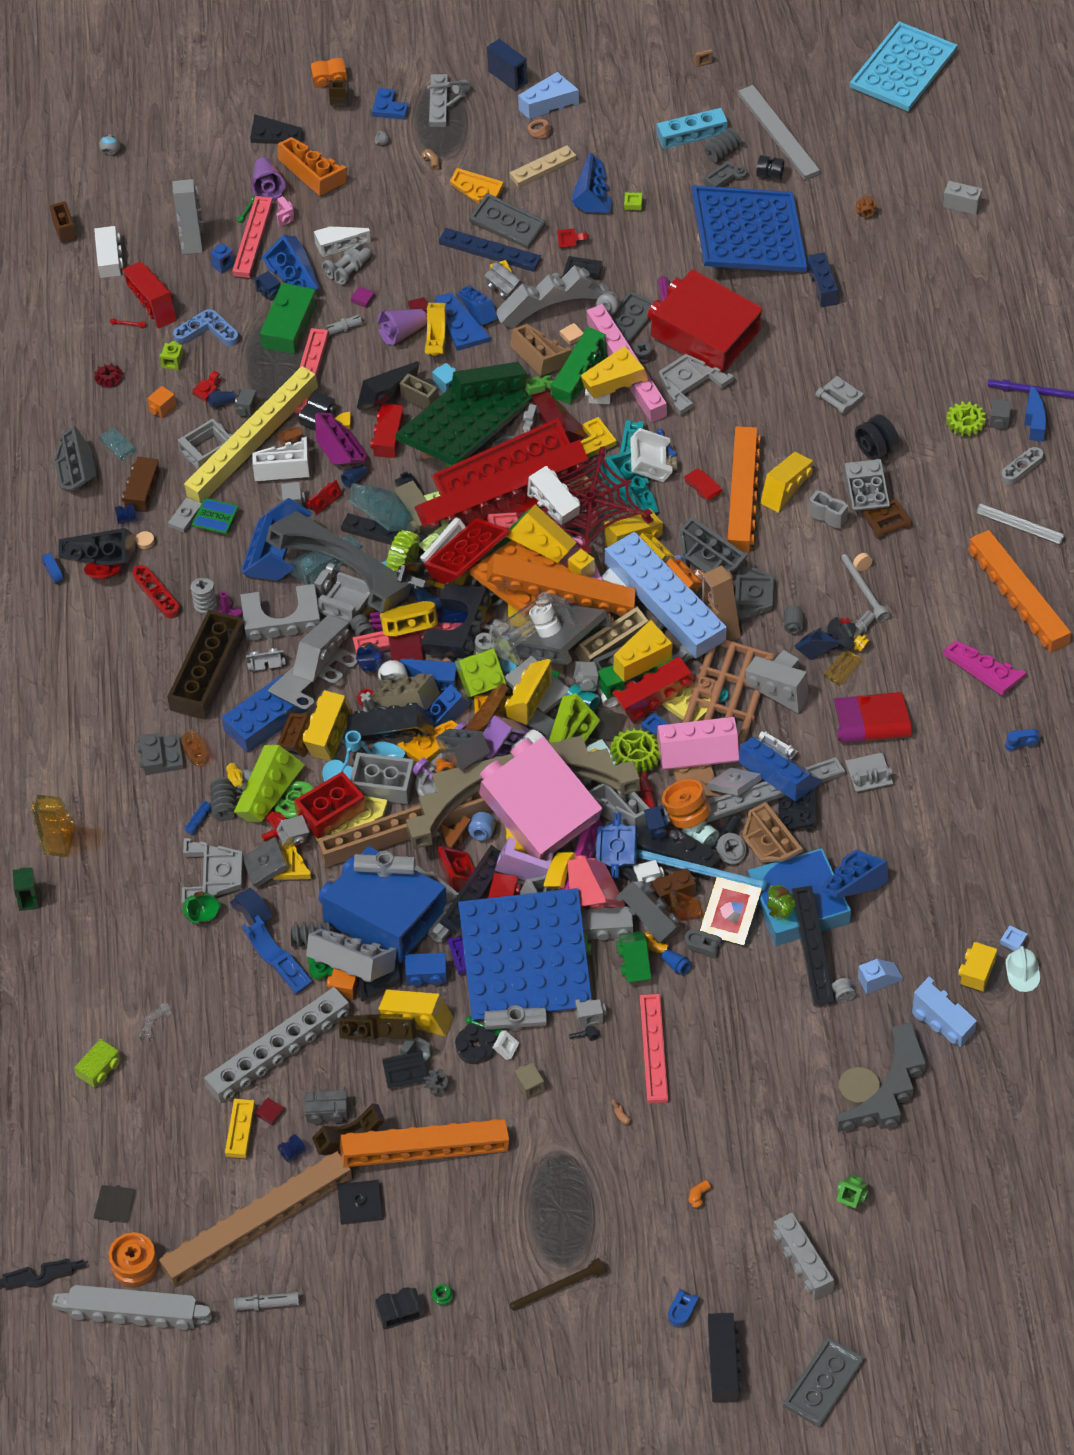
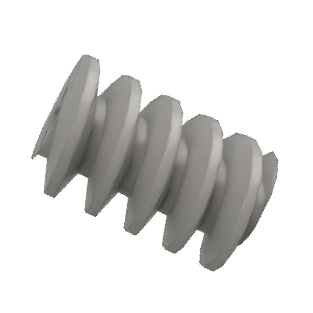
M208 578L195 579L191 583L194 608L205 616L208 610L215 611L218 609L214 582Z

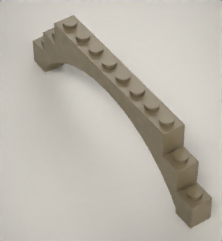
M582 736L550 743L576 776L606 784L620 791L621 795L640 791V779L633 761L614 766L607 748L588 753ZM512 754L497 756L489 760L470 764L462 770L456 767L432 774L435 793L419 797L422 816L406 819L407 832L413 849L433 845L432 838L446 817L461 803L480 791L481 781H483L480 773L489 764L498 760L503 766L513 759L514 756Z

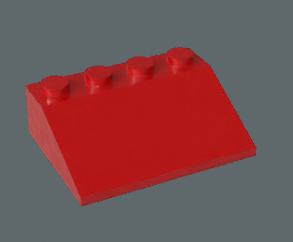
M476 518L428 559L424 565L430 576L436 578V582L441 584L451 582L459 578L506 537L510 530Z

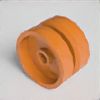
M683 779L677 781L663 792V805L671 823L675 827L691 828L697 826L710 815L711 806L709 800L705 795L702 784L698 780Z
M126 1233L116 1238L111 1244L108 1252L112 1273L119 1283L134 1288L143 1286L153 1279L158 1269V1261L154 1245L148 1237L141 1233Z

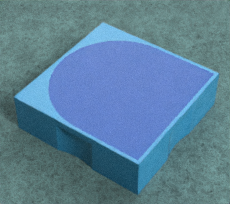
M822 848L794 856L786 861H777L748 870L749 878L767 881V888L761 892L757 906L764 915L766 927L775 946L800 939L791 892L792 888L812 886L821 932L850 924L851 910L845 897L836 898L821 892V888L828 878L834 875ZM783 887L789 891V893L776 899V896L780 894L775 891L776 889ZM767 907L776 908L781 912L775 916H770L769 912H772V910Z

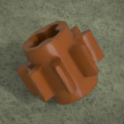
M869 196L861 197L859 202H856L857 214H862L864 218H869L874 215V212H877L876 200H871Z

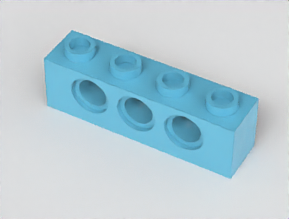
M722 108L657 123V137L662 148L667 149L716 137L728 128V121Z

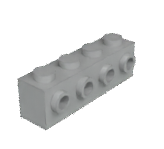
M790 1213L775 1220L772 1230L773 1237L776 1242L780 1243L785 1257L791 1261L796 1275L802 1279L805 1290L811 1294L814 1301L832 1293L834 1279L794 1214Z

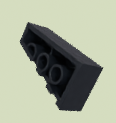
M407 703L403 707L393 705L389 706V709L374 708L370 712L355 711L354 714L347 715L348 732H359L361 741L381 740V736L391 739H397L398 735L418 737V733L434 736L433 713L422 708L417 703Z
M669 823V827L665 828L667 835L663 838L651 839L648 826L637 836V849L714 869L720 867V853ZM690 871L692 875L709 880V878L711 877Z

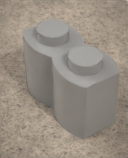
M815 491L809 499V514L817 520L825 521L834 528H841L847 521L848 505L840 499L832 498L825 492Z

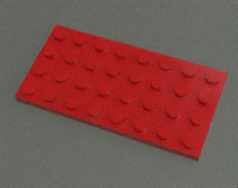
M556 418L434 473L431 477L439 494L443 495L570 444L559 418ZM573 467L567 469L568 473L574 471ZM581 470V471H579V472H577V473H575V474H573V475H571V476H568V477H566V478H564V479H561V480H559V481H560V482H564V481L569 480V479H571V478H574V477H576V476H578V475H580V474H582V473H584V472H583V470ZM524 486L520 488L521 492L510 496V493L504 494L505 498L494 502L492 499L488 501L489 505L479 509L478 506H474L472 511L462 515L460 512L455 515L466 527L476 518L488 522V514L516 513L524 510L526 512L535 504L537 505L538 500L535 497L530 498L527 496L528 489Z

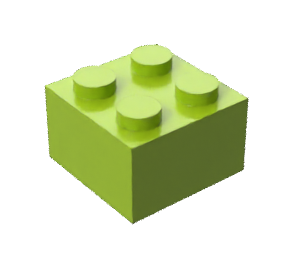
M494 648L455 661L467 697L489 691L502 683L506 685Z

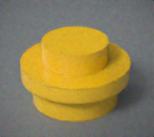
M866 634L863 636L859 635L855 639V651L862 652L870 640Z

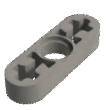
M1038 447L1029 448L1002 470L1001 481L1006 485H1013L1042 463L1043 451ZM1025 464L1027 467L1022 469L1019 468L1017 465Z

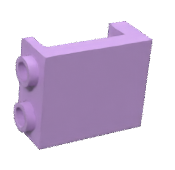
M509 837L499 854L495 871L518 876V879L524 881L529 878L546 875L552 862L553 853L549 852L545 860L514 850L516 839Z

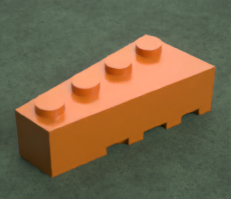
M292 137L278 143L277 159L317 195L321 196L346 183L347 167L344 165L339 166L335 164L333 159L322 157L320 152L309 150V146Z

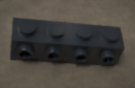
M734 1313L708 1314L712 1402L738 1401V1393H742V1380H738L737 1373H741V1360H736V1353H740V1341L735 1340V1334H739L738 1321H734Z

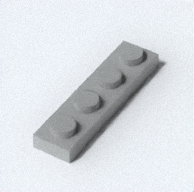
M431 74V85L448 82V74ZM448 87L430 89L429 127H446Z

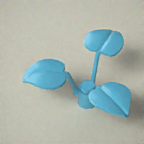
M347 726L339 745L341 746L343 743L346 745L344 764L340 760L327 762L322 770L323 780L325 782L342 771L350 779L353 767L347 765L350 753L358 751L361 747L364 748L367 754L404 758L405 751L395 744L381 741L373 744L371 752L365 745V742L361 741L360 733L357 731L348 732Z

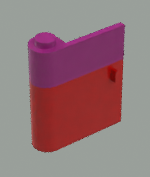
M902 692L834 698V705L839 720V729H836L837 740H841L842 744L911 737V724Z

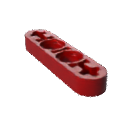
M144 565L136 566L132 571L134 581L166 618H176L180 613L177 601L148 567ZM150 583L156 585L154 588L151 589L146 587ZM159 595L166 596V598L163 600L156 599V597Z

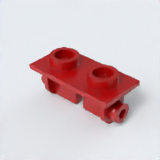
M337 480L328 483L318 494L307 499L306 506L309 509L313 508L315 515H318L343 495Z

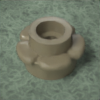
M669 455V459H666V465L672 466V473L673 471H678L677 456L671 457Z

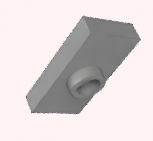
M186 497L168 522V526L185 533L195 519L202 503Z

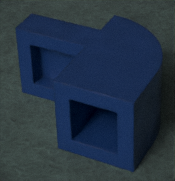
M252 888L236 894L230 902L233 909L243 913L249 925L256 923L255 917L257 915L263 922L272 917L263 899Z

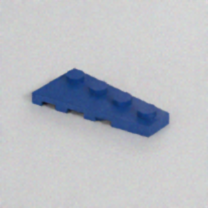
M452 293L435 297V303H446V327L457 351L490 342V336Z

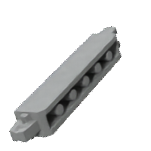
M74 1285L70 1288L69 1293L54 1294L52 1303L53 1309L68 1312L69 1317L76 1320L93 1319L97 1322L106 1320L114 1321L118 1324L128 1322L139 1326H145L146 1324L156 1325L160 1328L171 1326L182 1330L194 1329L195 1324H210L213 1320L210 1307L197 1305L195 1298L191 1295Z

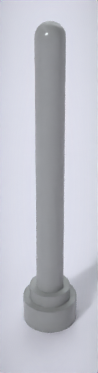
M843 554L841 559L873 607L875 619L877 622L886 621L890 617V612L886 607L879 604L849 556Z

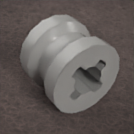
M849 978L838 979L831 985L833 992L836 993L835 998L839 1003L848 1002L856 995L855 990L851 988L852 983Z

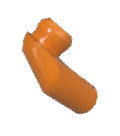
M707 1180L691 1188L688 1201L692 1204L693 1208H698L703 1204V1201L700 1199L701 1194L711 1189Z

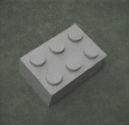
M357 752L350 780L364 796L385 799L388 802L408 804L415 776L412 772L414 759Z

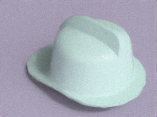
M1020 946L1019 949L1008 955L1006 958V969L1010 985L1020 992H1029L1037 988L1040 983V972L1035 954L1031 950Z

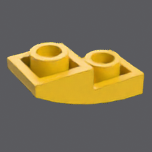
M557 852L547 871L544 887L547 889H564L568 872V860H574L576 853Z

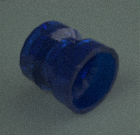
M133 503L127 504L126 508L115 506L118 524H124L127 519L130 522L136 521Z
M296 1134L289 1137L288 1142H282L277 1146L281 1156L288 1163L294 1160L297 1154H302L306 1151L304 1143Z

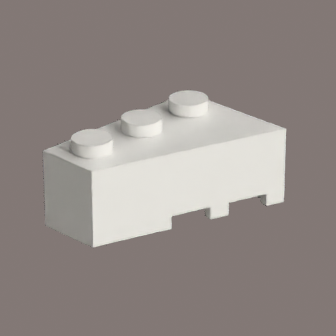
M307 437L301 438L300 442L294 444L287 442L284 447L277 449L271 447L254 452L253 471L255 481L309 477Z
M545 466L529 476L527 496L530 498L535 497L538 500L537 504L540 507L545 506L549 510L547 513L561 526L579 515V500L569 493L568 487L558 480L553 470Z

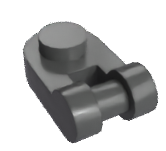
M696 929L689 930L684 938L685 946L688 949L703 953L710 958L716 957L717 947L722 942L721 937Z

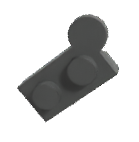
M726 161L703 177V183L707 186L722 187L734 178H745L747 171L743 167L734 168L730 161Z

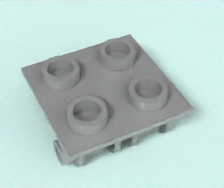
M883 753L845 760L856 792L893 784L891 778L892 770L890 767H887Z

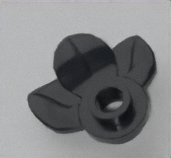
M838 617L829 622L827 634L841 642V644L830 650L838 649L844 652L855 646V642L851 639L856 630L854 623L841 624Z

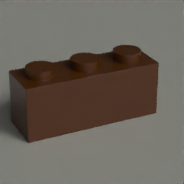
M137 456L136 462L131 467V477L127 478L126 491L122 493V502H124L125 510L147 512L160 474L158 459Z

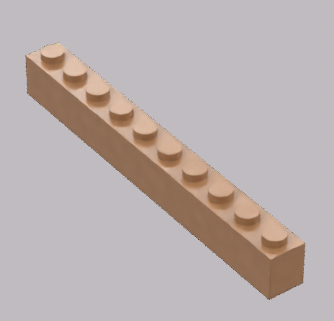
M478 792L456 807L446 817L442 825L448 827L460 822L464 816L471 819L475 813H489L493 810ZM420 805L318 839L319 853L325 867L347 861L351 856L361 854L368 846L375 850H380L409 840L406 819L422 816Z
M338 1152L325 1156L322 1161L307 1167L301 1174L292 1176L286 1183L271 1189L268 1194L254 1199L250 1205L236 1210L233 1215L226 1219H221L215 1226L208 1230H203L192 1240L183 1242L174 1251L165 1253L159 1259L162 1271L173 1287H177L336 1190L337 1184H345L352 1180L351 1169L343 1167L342 1157Z

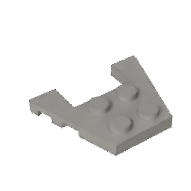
M687 354L659 371V378L680 416L693 408V403L684 394L710 378L721 389L734 381L732 374L728 373L726 375L721 372V369L706 366L705 362Z
M184 838V857L204 856L203 886L182 887V907L187 897L194 895L195 892L203 891L216 897L242 889V851L222 846L213 847L205 842L200 841V843H197L189 838Z

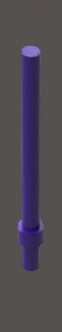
M1004 379L1003 381L988 380V386L1002 388L1004 391H1009L1010 389L1030 392V387L1033 386L1012 383L1010 380ZM1033 386L1039 394L1074 399V391Z

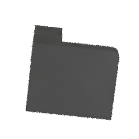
M419 1037L406 1039L400 1048L401 1054L422 1050L425 1065L433 1054L431 1043Z

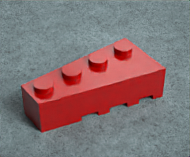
M679 656L658 667L656 673L645 674L640 682L635 684L632 681L626 685L627 689L621 692L616 690L612 693L622 710L634 724L643 720L651 711L660 708L661 704L665 701L673 699L681 690L690 687L695 678Z

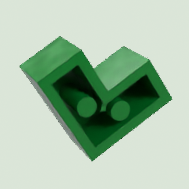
M643 932L620 934L619 941H616V949L619 957L623 958L624 965H620L621 976L625 977L627 982L651 979L647 941Z

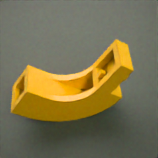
M428 303L425 353L436 356L445 353L446 303Z

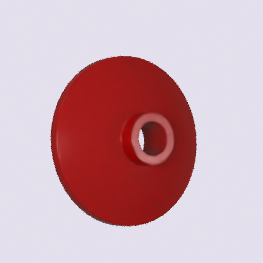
M89 563L84 567V573L87 576L98 578L99 580H106L121 570V565L105 566Z

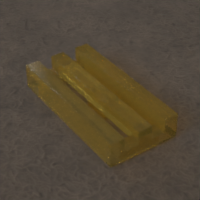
M849 650L844 651L824 673V678H830L831 682L834 683L835 681L837 682L836 685L840 686L860 664L861 657ZM847 656H850V657L840 666V668L838 669V671L833 675L832 673H833V672L836 670V668L843 662V660H844Z

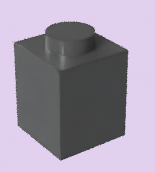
M993 399L990 420L991 428L1008 429L1011 401Z

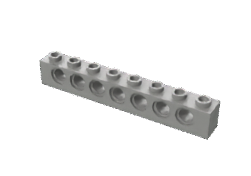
M335 987L331 988L205 1076L206 1088L220 1104L230 1100L238 1091L247 1088L258 1077H263L268 1070L280 1065L285 1058L297 1053L305 1044L313 1042L322 1032L330 1030L332 1025L338 1022L339 1017L348 1016L350 1014L349 1002Z

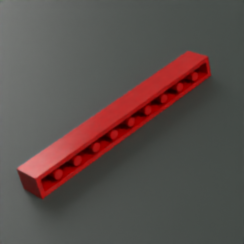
M577 440L418 504L414 508L422 527L429 525L432 528L439 525V521L445 519L447 522L456 518L455 514L461 512L464 515L471 512L474 506H478L479 509L489 505V500L499 501L505 498L504 494L510 493L511 496L521 492L520 488L524 486L528 489L529 476L545 466L557 473L558 476L568 473V468L573 467L575 470L584 466L583 462L589 459L581 440Z

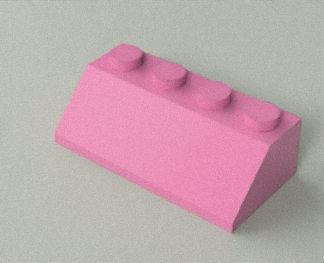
M735 717L659 725L657 728V741L662 770L739 762Z

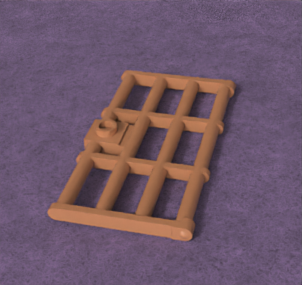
M726 640L719 645L728 648L721 671L710 668L716 647L706 653L703 665L699 667L700 673L696 675L691 690L692 696L688 699L689 705L682 723L691 722L696 705L707 708L704 720H711L715 711L726 714L725 718L737 717L743 719L744 722L738 737V749H740V745L746 740L751 722L755 719L754 713L761 692L754 689L747 713L736 710L743 686L750 687L746 684L745 670L752 662L753 656L774 661L775 655ZM735 651L746 654L739 676L728 673ZM710 675L717 677L718 679L717 681H715L714 679L708 678L706 676ZM725 680L736 683L728 707L717 704ZM702 696V697H706V698H711V700H710V702H709V701L700 699L699 697Z

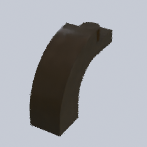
M372 1103L353 1122L342 1126H323L312 1139L319 1155H332L335 1152L341 1154V1135L347 1133H366L368 1131L377 1132L378 1128L385 1122L379 1105Z

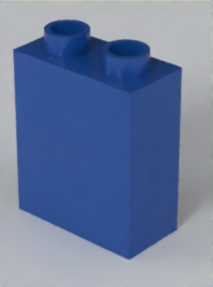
M368 846L361 854L376 855L379 851ZM351 856L344 864L342 875L334 883L331 881L326 882L318 896V901L322 903L323 922H329L330 926L353 938L362 939L364 944H381V948L389 950L390 947L396 948V961L399 963L428 934V930L443 914V909L447 905L445 885L416 870L414 874L393 873L389 877H380L376 872H355L354 856Z

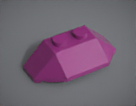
M316 413V442L327 455L333 465L364 463L367 453L351 431L340 421L334 419L331 413Z

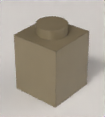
M533 1063L522 1065L514 1071L515 1082L526 1100L545 1092L544 1080Z

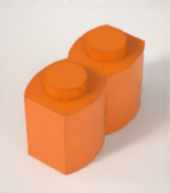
M343 58L311 63L315 87L330 85V80H347Z

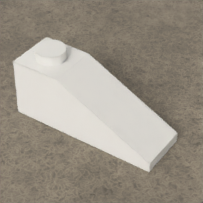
M330 226L314 231L315 244L322 257L345 251L357 243L362 245L371 243L369 228Z

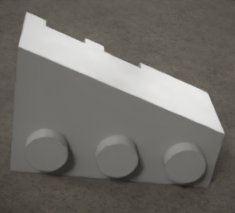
M758 656L754 657L745 670L747 685L798 714L809 699L807 672Z
M603 783L589 790V793L602 807L601 815L614 822V813H622L621 824L626 826L636 825L638 827L637 834L647 826L644 810L649 809V807L635 792L621 795L620 791Z

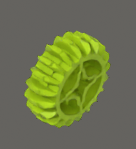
M408 530L399 532L389 548L386 566L397 572L402 564L416 562L420 551L418 546L420 543L419 536Z
M634 727L632 731H629L626 728L625 733L619 732L618 736H614L613 742H611L610 755H612L611 760L616 761L615 765L633 761L638 774L639 772L646 773L647 770L652 772L653 767H657L658 761H660L658 741L655 734L651 735L650 730L644 732L643 728L636 730Z

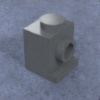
M239 387V397H236L234 403L235 407H237L236 413L239 416L251 417L258 403L257 391Z

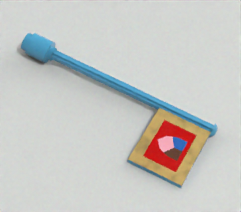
M637 849L636 858L648 861L656 860L660 864L683 870L688 868L691 872L717 878L700 931L717 935L724 941L745 946L761 892L767 888L766 880L761 881Z

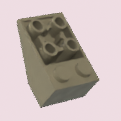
M421 673L415 677L408 678V676H403L396 680L386 679L382 681L378 689L374 691L372 698L375 704L387 708L393 705L403 707L407 703H417L427 710L440 692L433 674L425 675Z

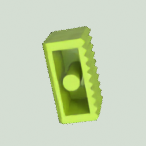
M99 1039L74 1067L76 1076L96 1088L97 1085L102 1084L106 1080L107 1074L112 1069L114 1070L119 1066L121 1060L119 1051L102 1039Z

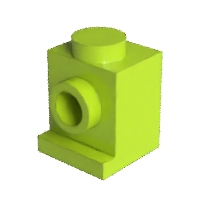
M176 341L164 344L162 354H160L161 368L179 370L184 355L182 345Z

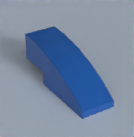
M1031 386L1024 425L1031 426L1029 440L1044 442L1045 410L1039 393L1035 387Z

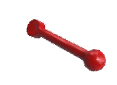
M115 318L110 319V323L112 325H133L139 326V328L141 329L146 327V323L144 321L137 323L129 321L116 320Z

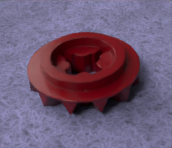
M104 363L103 367H98V370L94 372L96 383L103 387L115 386L123 377L119 366H114L112 363L110 365ZM107 372L111 374L110 378L106 375Z

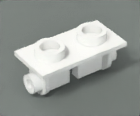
M762 731L759 734L760 740L767 742L791 759L798 752L793 746L787 745L769 735L767 731Z

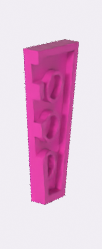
M959 641L953 642L944 649L943 655L1001 696L1023 680L1027 674L1024 670L1017 671L1013 669L1012 665L1006 662L1001 664L995 661V657L981 655L977 649Z

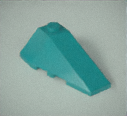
M631 450L607 457L605 462L615 474L625 480H632V483L628 484V491L634 504L642 510L651 509L657 514L659 511L653 493L649 491L647 486L649 484L648 479L632 472ZM603 463L601 464V469L608 479L616 484L622 483V481L614 477L607 470ZM603 478V480L605 481V483H606L610 488H611V487H614V485L610 484L608 481H606V480ZM625 486L621 487L620 497L632 506L626 496Z

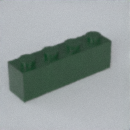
M519 362L453 372L451 387L460 399L524 389L527 372Z

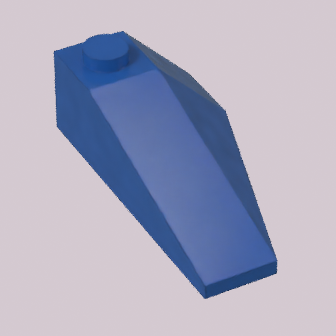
M589 153L573 191L572 202L576 208H580L583 212L609 213L612 200L607 195L609 186L604 181L606 178L604 164L593 153Z
M283 235L262 256L269 270L281 277V280L284 282L312 288L315 291L319 289L306 252L296 236Z
M856 849L842 859L841 866L836 867L835 874L828 878L822 886L821 892L838 898L876 890L888 882V863L886 860Z

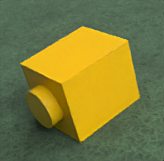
M580 549L568 559V569L575 574L590 577L595 573V560L584 550Z

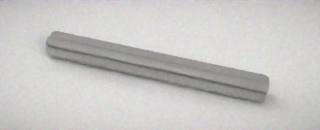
M981 503L977 508V513L1052 542L1061 544L1064 539L1063 533Z

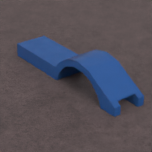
M258 915L255 917L256 923L250 927H247L246 924L242 926L244 933L259 956L275 969L295 995L312 985V980L289 952L283 951L274 942L264 922Z

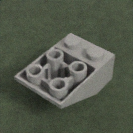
M881 459L844 463L843 476L845 487L853 511L890 507Z

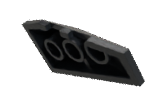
M416 361L363 380L357 409L362 410L374 407L390 400L400 391V382L407 374L417 376L420 363Z
M126 528L59 539V557L115 566L127 564L135 553V535Z

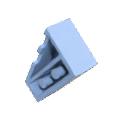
M556 72L518 95L519 110L531 119L548 114L553 109L558 108L562 110L564 106L570 104L574 106L579 105V90Z
M929 976L914 992L912 1014L919 1021L927 1023L933 1031L944 1035L949 1042L961 1047L976 1031L977 1020L960 1004L954 1005L946 997L948 993L945 990L940 992L932 984L934 980Z

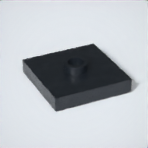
M379 1180L337 1184L341 1225L383 1220Z

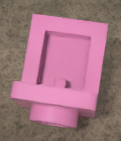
M283 196L278 198L279 212L276 214L279 227H282L294 221V213L290 201L287 202Z

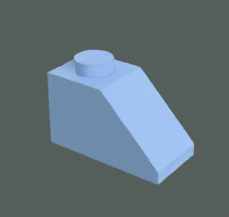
M875 959L859 965L858 980L866 994L903 981V977L894 962Z

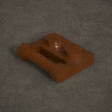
M897 499L889 501L890 507L863 511V516L872 528L876 539L882 538L884 534L900 528L911 527V521ZM898 518L901 519V521L882 528L879 526Z

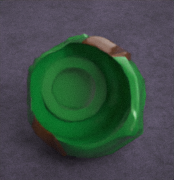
M203 891L195 892L194 895L187 897L184 901L182 913L193 925L207 924L216 917L221 903L209 893Z

